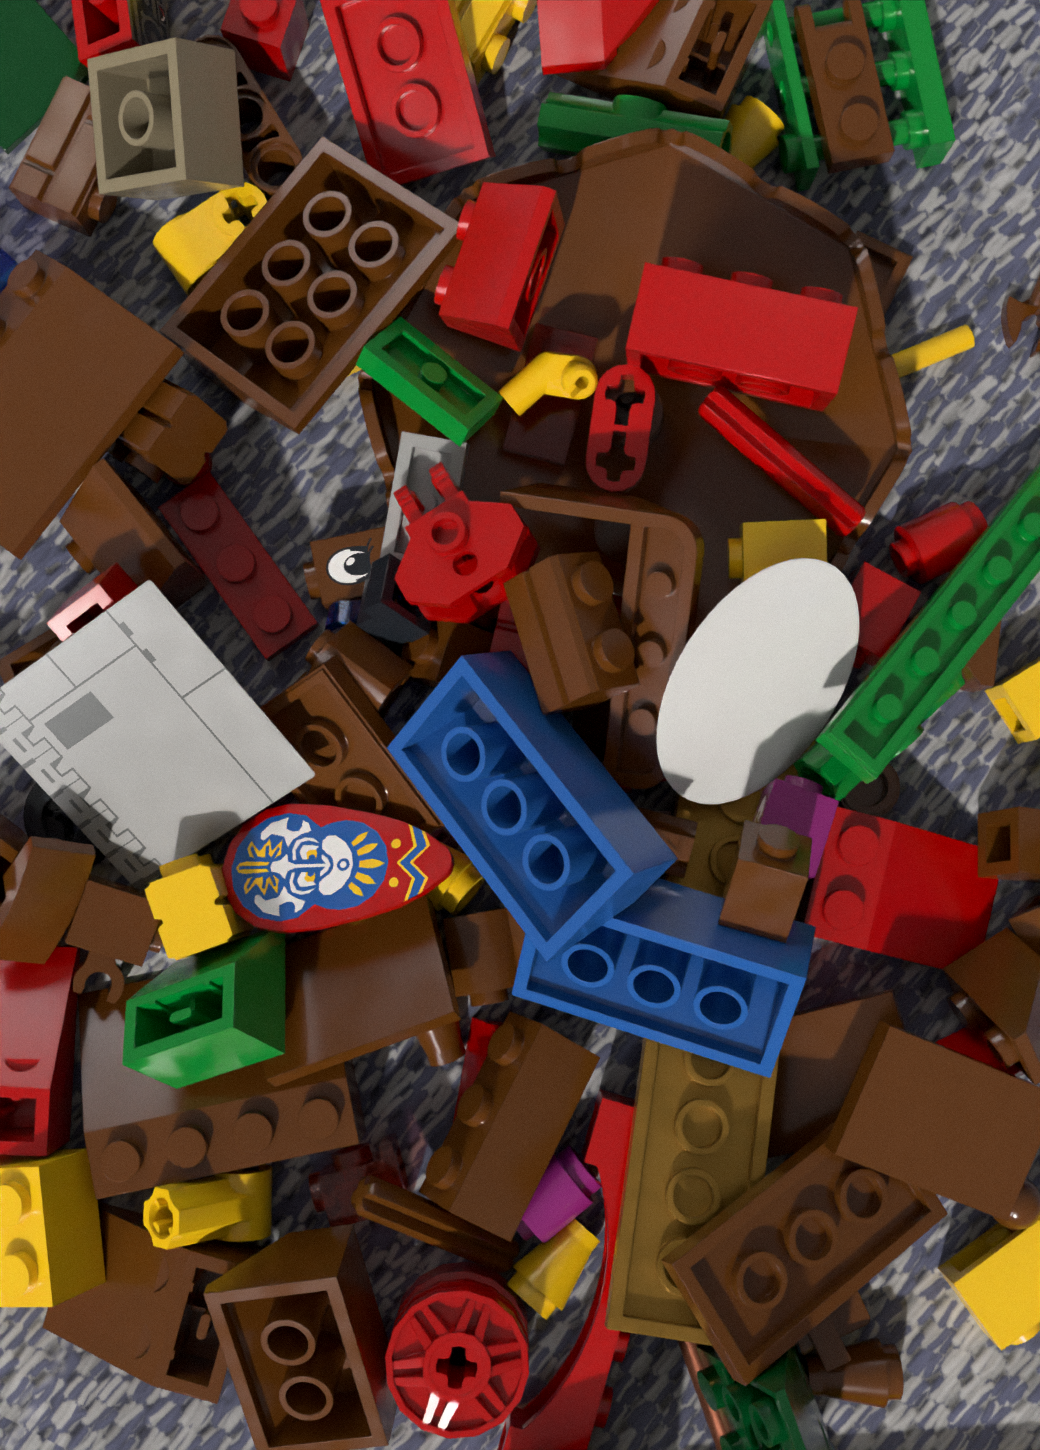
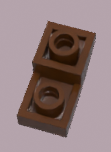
M31 836L3 875L6 899L0 906V960L45 964L65 933L82 897L96 856L94 845L63 841L57 838Z

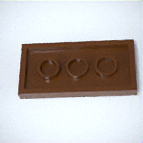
M835 1122L661 1259L732 1379L744 1386H747L948 1214L935 1193L833 1154L825 1145Z

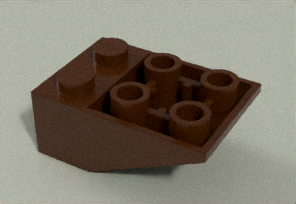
M660 0L638 29L617 49V55L605 70L559 73L555 75L611 100H614V97L617 95L639 96L664 104L669 108V111L724 119L763 36L773 0Z
M98 1201L106 1282L54 1307H48L42 1328L151 1386L218 1404L232 1377L203 1293L209 1283L265 1247L247 1242H227L213 1239L166 1250L153 1246L152 1237L144 1226L142 1213Z

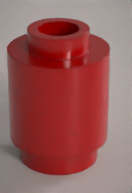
M966 501L960 505L956 502L942 505L894 529V542L889 544V552L893 564L904 578L911 576L919 584L935 579L954 569L988 527L987 521L980 509L971 501Z

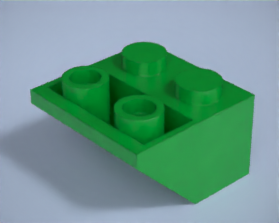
M263 930L175 962L126 1001L122 1065L178 1089L285 1054V934Z

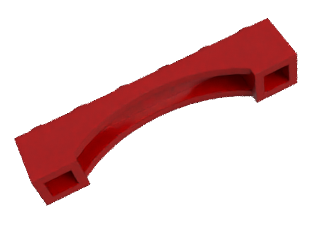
M601 1089L598 1091L582 1148L584 1163L597 1166L604 1198V1249L596 1292L585 1323L567 1358L536 1397L522 1409L515 1407L508 1415L497 1450H587L593 1427L596 1426L603 1429L607 1422L612 1403L613 1387L605 1385L611 1362L622 1363L630 1338V1333L609 1330L604 1324L635 1099Z

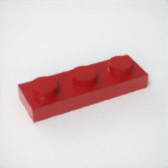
M210 472L158 507L267 661L272 660L320 626Z

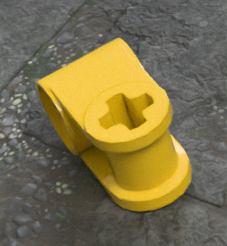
M244 182V187L220 190L191 211L167 222L156 233L153 246L187 296L192 293L247 227L237 219L246 215L252 221L267 203L264 193L257 186ZM232 200L236 201L238 207L232 208Z

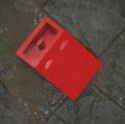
M56 946L45 964L0 960V1155L47 1157L70 1141L78 993L73 991V977L79 966V947Z

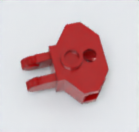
M439 462L428 470L432 476L431 482L440 496L446 500L437 507L425 513V506L421 499L407 485L393 492L410 523L404 527L410 536V541L394 579L406 601L411 605H418L427 620L469 624L508 599L503 583L522 572L529 571V568L535 565L541 547L512 504L471 501L462 490L460 491L444 464ZM494 581L492 587L487 592H475L489 582Z

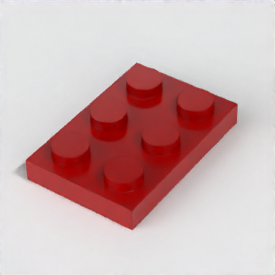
M320 0L365 159L369 166L402 186L496 157L454 0Z

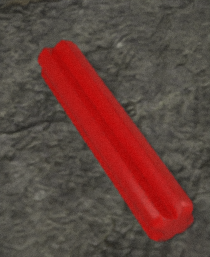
M717 386L700 404L698 413L705 422L818 519H826V526L836 535L841 537L849 535L862 521L866 511L859 502L725 387Z

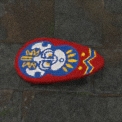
M287 804L266 809L243 825L229 844L222 867V874L228 892L226 897L237 915L258 930L285 934L326 929L401 908L428 894L445 881L453 872L455 863L453 855L445 845L427 832L406 822L374 813L329 805Z

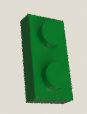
M401 316L363 346L356 362L359 368L459 447L495 414L503 399L500 394Z

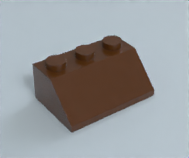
M353 1224L289 1232L206 1286L203 1295L256 1450H354L389 1445L397 1410V1404L387 1385L385 1355L389 1342Z

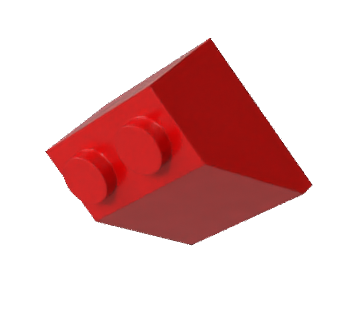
M483 182L477 202L470 199L467 200L457 227L456 238L463 241L455 267L448 264L444 267L434 297L435 304L441 306L438 315L447 327L520 352L522 351L565 226L556 190L537 185Z

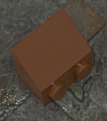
M104 458L93 465L59 521L73 538L65 544L66 549L89 575L96 570L101 574L118 562L138 587L147 580H151L175 609L179 608L207 586L210 581L127 479Z

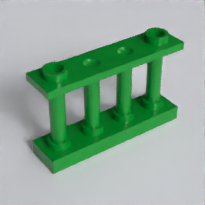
M773 0L763 36L780 114L784 124L785 134L779 137V157L783 172L785 174L794 173L797 191L799 192L810 189L820 167L819 161L825 159L819 134L813 135L806 105V102L812 100L806 75L800 76L793 43H798L794 16L787 17L784 0ZM874 0L861 3L867 29L876 27L879 33L886 32L890 48L886 60L875 62L880 87L889 86L891 91H899L904 111L900 113L899 119L888 121L893 146L902 145L905 150L912 149L917 169L941 164L956 139L925 0ZM842 7L812 13L815 27L844 21Z

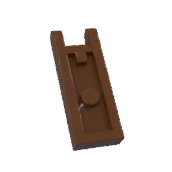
M843 0L844 21L815 27L809 4L794 7L795 29L828 174L886 163L890 161L895 152L861 0Z

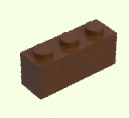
M509 1011L503 1025L495 1031L490 1039L488 1055L473 1085L463 1093L459 1101L457 1116L442 1146L431 1156L426 1168V1178L418 1192L448 1212L511 1242L600 1057L544 1024Z

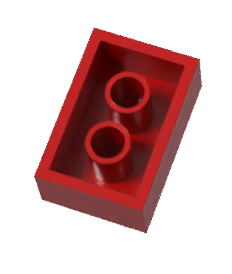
M663 257L661 265L645 262L625 348L628 365L639 367L647 374L711 388L723 386L730 392L821 412L838 394L858 307L842 304L843 295L841 293L813 286L802 287L800 295L772 289V279L750 272H732L730 280L703 275V265L679 257Z

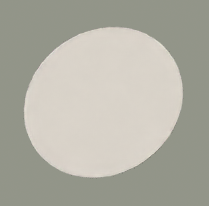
M798 558L767 567L734 588L715 606L696 629L671 673L663 695L657 724L656 743L661 770L667 782L679 795L700 804H722L748 796L773 781L788 769L810 746L827 723L849 679L859 638V610L856 596L848 579L835 566L818 559Z

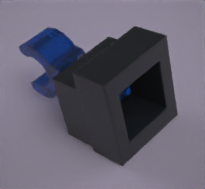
M389 553L372 562L369 578L365 580L361 600L338 601L329 606L324 630L334 631L345 626L351 620L356 626L393 649L408 641L413 642L428 635L431 620H427L423 616L418 605H411L406 601L394 579L401 560Z

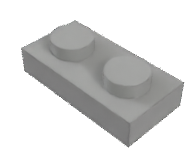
M402 431L380 558L390 553L399 560H402L410 541V536L404 528L410 523L393 492L407 485L421 499L425 506V513L437 507L446 500L437 492L431 482L432 476L428 470L442 462L461 491L470 448L468 443H464L459 447L452 440Z

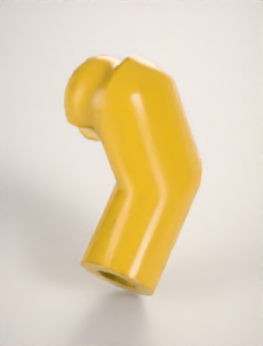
M547 351L538 354L498 392L514 411L521 416L544 394L577 400L586 399L596 390L598 375L593 363L583 356Z

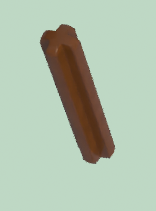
M375 1176L362 1177L359 1180L357 1189L351 1194L350 1204L356 1209L359 1216L496 1272L509 1271L512 1267L513 1259L519 1255V1244L513 1239L511 1242L448 1212L429 1199Z

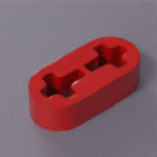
M628 364L617 365L607 370L598 381L586 452V470L593 484L601 491L624 494L634 489L643 478L655 408V386L650 376L641 368ZM622 380L634 381L635 392L645 395L643 404H632L627 426L616 424V402L606 399L609 390L616 391L620 389ZM614 435L626 436L624 446L625 457L635 461L634 470L622 471L620 481H609L607 470L597 466L599 456H610Z

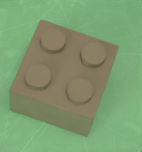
M174 37L87 59L99 194L158 201L244 187L235 50Z

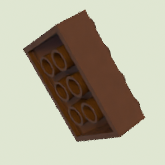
M322 136L161 328L160 332L184 352L183 357L194 369L232 397L293 432L300 434L355 368L363 346L393 322L459 242L456 238L458 221Z
M37 249L28 259L20 262L12 270L8 277L7 286L0 293V545L20 560L23 559L79 488L92 466L101 460L184 354L178 346L67 266Z
M154 978L124 984L122 995L114 1004L106 1000L108 988L78 994L83 1128L96 1200L360 1144L366 1133L352 1059L276 1087L266 1080L263 1061L176 1089L122 1065L126 1001Z

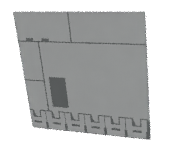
M147 580L0 687V743L136 889L160 875L159 866L195 853L315 776V772L151 580Z

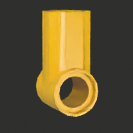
M262 1164L259 1165V1170H233L210 1177L154 1187L152 1196L144 1202L143 1223L152 1237L153 1246L169 1250L213 1239L227 1242H246L269 1237L272 1226V1166Z

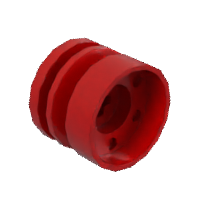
M472 1262L442 1264L419 1276L401 1299L385 1355L387 1385L399 1410L421 1430L448 1439L479 1436L503 1423L521 1401L529 1375L527 1311L519 1295L507 1285L508 1281L494 1270ZM460 1346L466 1348L464 1366L451 1364L452 1347Z

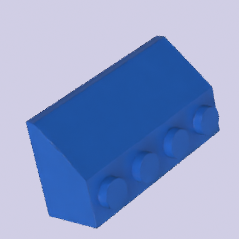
M511 650L461 655L387 747L388 751L546 962L557 958L633 904L678 859L561 713L543 715L532 677Z
M658 878L633 904L551 961L546 962L525 934L511 995L770 1078L807 979L816 927L794 920L787 941L784 943L718 924L722 904L721 897Z

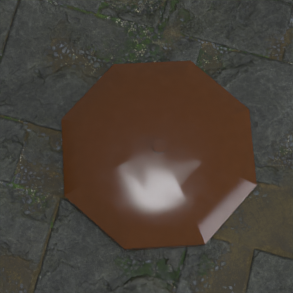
M660 128L636 131L593 144L582 149L576 156L569 159H543L489 174L477 179L472 186L463 189L458 197L453 198L444 213L459 222L467 200L470 199L477 202L483 182L545 186L557 191L565 223L521 352L447 327L438 315L441 306L434 302L436 287L444 267L447 264L455 267L463 243L461 240H459L393 320L394 322L401 316L498 394H500L498 391L542 352L552 351L576 354L587 358L596 369L598 381L607 370L617 365L627 364L625 348L645 262L661 265L663 257H679L695 261L704 266L703 275L730 280L732 272L736 271L759 274L773 280L772 289L800 295L801 288L805 286L830 289L843 295L842 304L858 307L838 394L823 412L731 392L865 508L866 514L864 518L847 536H838L826 526L827 563L842 571L853 547L879 511L912 452L911 427L896 364L886 344L885 319L868 250L863 246L861 237L856 235L846 222L815 202L783 186L775 187L766 183L747 164L711 142L688 131L680 132L675 129L661 130ZM361 369L358 376L360 402L373 452L384 477L386 486L385 496L389 508L402 431L450 439ZM648 374L655 386V408L646 469L639 484L634 489L624 493V495L636 496L682 514L691 519L699 528L703 536L705 549L695 632L715 606L741 584V578L729 579L727 540L728 538H740L739 526L742 523L812 520L818 518L699 416L698 409L700 404L714 388ZM622 380L620 389L616 391L609 390L606 399L616 402V424L627 426L632 404H643L645 395L635 392L634 381ZM595 391L591 396L580 400L544 394L521 416L503 398L495 414L465 442L470 445L462 491L471 501L500 503V493L503 490L536 483L601 491L593 484L586 470V452ZM614 435L610 456H599L597 466L607 470L609 481H620L622 471L634 470L635 461L625 457L624 446L626 436ZM514 507L541 547L535 564L557 554L598 551L604 567L612 577L614 584L613 595L623 597L626 564L615 562L601 552L594 537V519ZM494 581L489 582L475 592H487L492 587ZM501 603L473 622L494 632Z

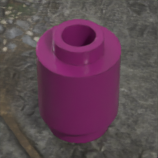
M571 1145L565 1147L558 1154L554 1152L516 1231L526 1241L534 1235L543 1243L549 1241L594 1203L591 1196L602 1187L596 1175L584 1163L582 1157Z

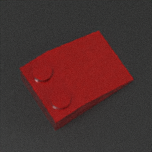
M837 807L816 875L806 883L795 920L815 926L814 937L943 969L985 942L999 879L978 877V846L900 822Z

